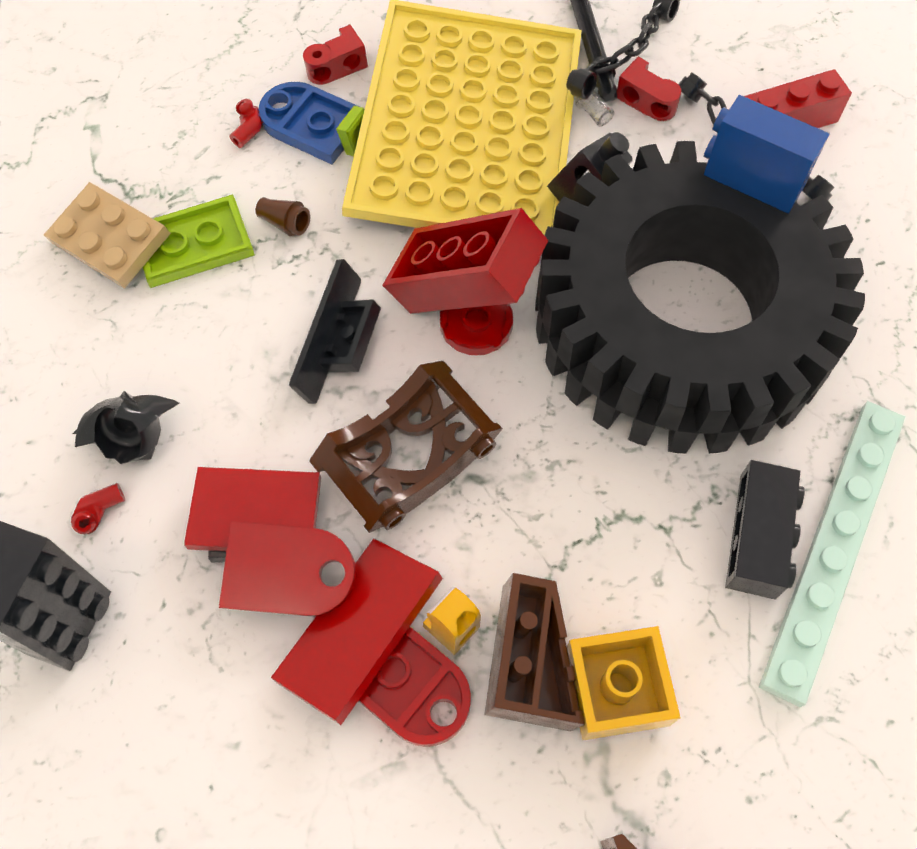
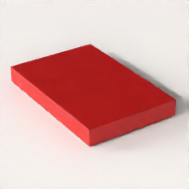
M197 467L184 546L188 550L227 551L231 521L316 528L321 486L320 472Z

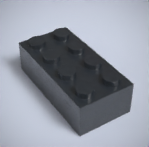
M0 521V641L28 656L71 671L75 662H78L84 656L89 644L88 636L96 621L101 620L109 606L111 591L49 538Z

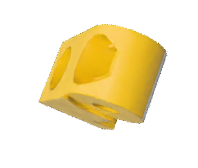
M452 586L429 610L427 618L423 622V627L455 655L480 628L481 614L476 605L464 593Z

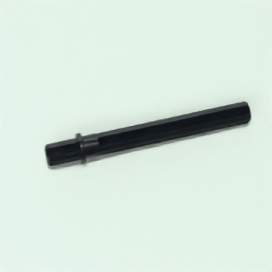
M570 0L578 28L582 30L581 38L589 65L594 61L606 58L607 56L590 1ZM609 62L599 65V69L609 66ZM615 69L596 75L595 86L600 101L603 103H607L609 100L614 101L618 96L614 82Z

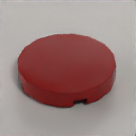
M510 304L440 311V331L446 343L456 351L467 355H486L497 351L508 341L513 330V310Z

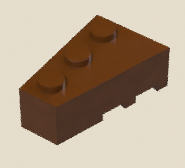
M513 573L503 585L484 715L565 731H573L585 725L583 712L579 710L574 686L576 678L574 668L570 666L565 641L567 633L556 581Z

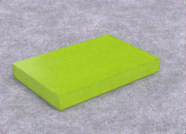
M232 194L153 218L163 224L171 234L143 266V270L149 287L153 288L255 256L234 195Z

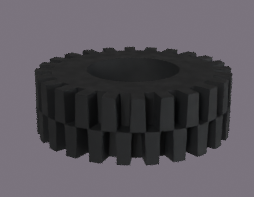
M677 141L670 163L667 164L664 163L656 144L639 147L633 169L620 154L611 157L604 162L601 175L602 182L587 172L576 182L573 200L567 197L561 199L555 209L553 227L548 226L545 232V237L549 241L542 252L535 301V311H538L536 335L539 344L547 343L545 363L551 375L556 376L568 371L564 393L569 400L577 406L592 394L597 397L593 421L608 430L622 412L634 418L628 438L629 441L646 446L657 426L669 429L668 452L687 454L698 434L703 433L710 454L728 451L739 433H741L748 446L764 440L775 423L783 429L796 418L805 404L808 405L856 336L858 328L853 326V324L864 309L865 293L854 291L864 275L861 258H844L854 240L846 224L823 230L834 208L823 195L801 206L796 200L788 214L705 176L704 172L707 163L697 162L695 141ZM665 261H686L706 266L726 277L738 288L748 304L752 322L734 330L716 333L695 332L679 328L660 319L647 309L634 293L628 278L644 267Z

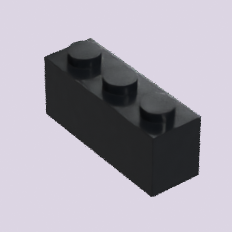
M750 460L742 472L725 588L776 600L786 589L793 586L796 577V564L791 563L792 549L797 547L801 532L800 524H795L796 510H800L805 495V488L799 486L801 470Z

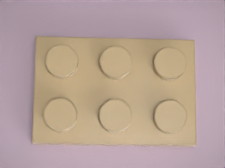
M89 182L44 233V236L52 244L125 289L171 233L163 224Z

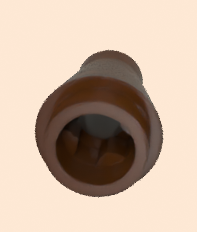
M262 197L257 202L255 208L257 217L266 220L288 236L302 235L310 224V211L300 201L275 200Z

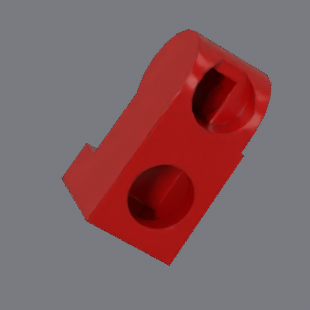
M351 24L339 28L340 36L326 41L324 44L310 45L304 50L303 60L308 79L312 83L318 85L327 84L368 67L365 45Z
M638 56L619 76L616 91L617 99L658 121L672 119L677 112L681 97L679 84L670 79H662L648 70L649 62Z

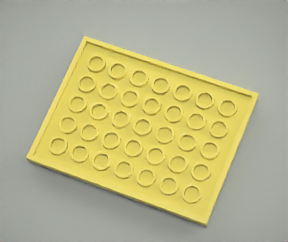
M390 0L343 201L342 216L420 228L522 208L545 236L547 227H553L555 209L559 203L547 185L567 163L574 96L567 89L566 83L571 71L577 70L582 30Z

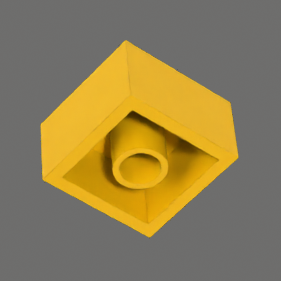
M659 626L569 640L567 651L570 666L574 668L576 678L574 686L579 710H582L585 725L580 727L582 741L670 727L681 718Z

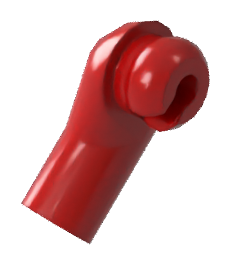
M247 98L239 101L236 105V111L240 114L241 125L229 135L233 144L238 148L244 147L262 127L258 107L254 106L253 102Z
M115 483L80 498L71 518V525L75 532L84 535L91 534L98 527L107 508L125 501L120 485Z

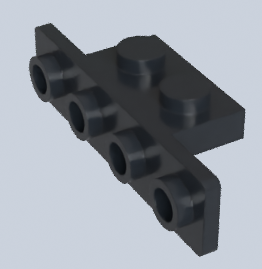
M339 259L335 262L289 382V386L308 404L317 403L328 372H359L381 307L374 299L355 300L361 284V278L345 259Z

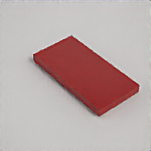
M376 539L371 541L355 563V583L348 598L335 610L314 618L271 676L278 685L339 725L343 724L443 579L440 573L433 568Z

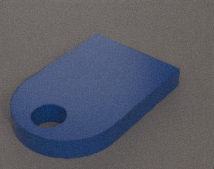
M286 82L271 88L264 94L259 104V114L263 128L270 136L333 165L344 150L336 128L352 107L357 105L304 82ZM276 103H286V104H287L286 106H284V107H282V108H273V107H272V106L275 105Z

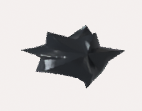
M123 391L119 397L97 403L82 416L77 429L72 433L76 434L75 447L96 444L105 458L115 459L119 464L152 459L161 433L159 417L180 404V402L158 395L132 396Z

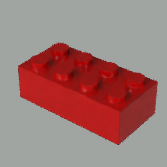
M522 208L415 228L382 286L410 314L517 303L523 295L525 286L534 268L538 265L540 256L549 240Z

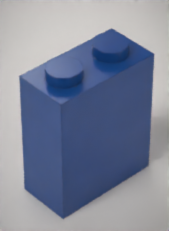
M738 95L730 109L723 107L715 120L712 130L717 132V136L713 135L704 152L703 157L709 159L704 175L789 214L802 192L830 133L742 95Z

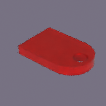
M231 521L219 608L301 616L327 614L338 608L348 598L353 589L356 577L353 555L340 538L323 529ZM331 562H339L345 569V577L337 586H327L322 580V570Z
M409 627L358 702L404 741L417 746L431 747L449 741L462 729L469 715L471 693L468 681L461 669L413 628ZM448 702L455 707L457 716L452 724L439 726L432 721L431 710L437 703Z

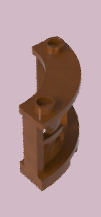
M444 361L419 365L408 380L386 400V403L390 406L387 410L373 420L367 414L344 428L327 433L309 460L317 472L325 471L366 521L364 528L368 533L382 527L390 530L397 526L408 512L415 509L451 482L476 458L481 459L485 457L496 446L494 439L503 428L498 423H494L451 376L453 371ZM439 388H441L453 402L445 409H443L442 401L438 393ZM416 412H420L422 414L421 422L424 423L411 424L409 418ZM459 412H462L476 427V430L469 438L462 442L457 441L455 436L459 431L465 429L464 423L454 422L446 427V422ZM398 430L409 436H421L433 431L431 453L425 469L396 470L385 467L392 454V444L389 435L393 431ZM374 445L381 446V454L374 462H371L376 458V455L366 450ZM446 451L449 454H451V456L444 461ZM345 463L361 473L355 476ZM372 478L377 479L373 486L376 497L381 491H389L392 493V497L378 504L363 485ZM402 485H409L411 487L403 491Z

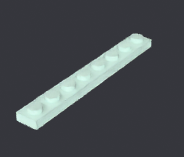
M869 401L861 408L759 688L798 707H802L807 703L906 417Z

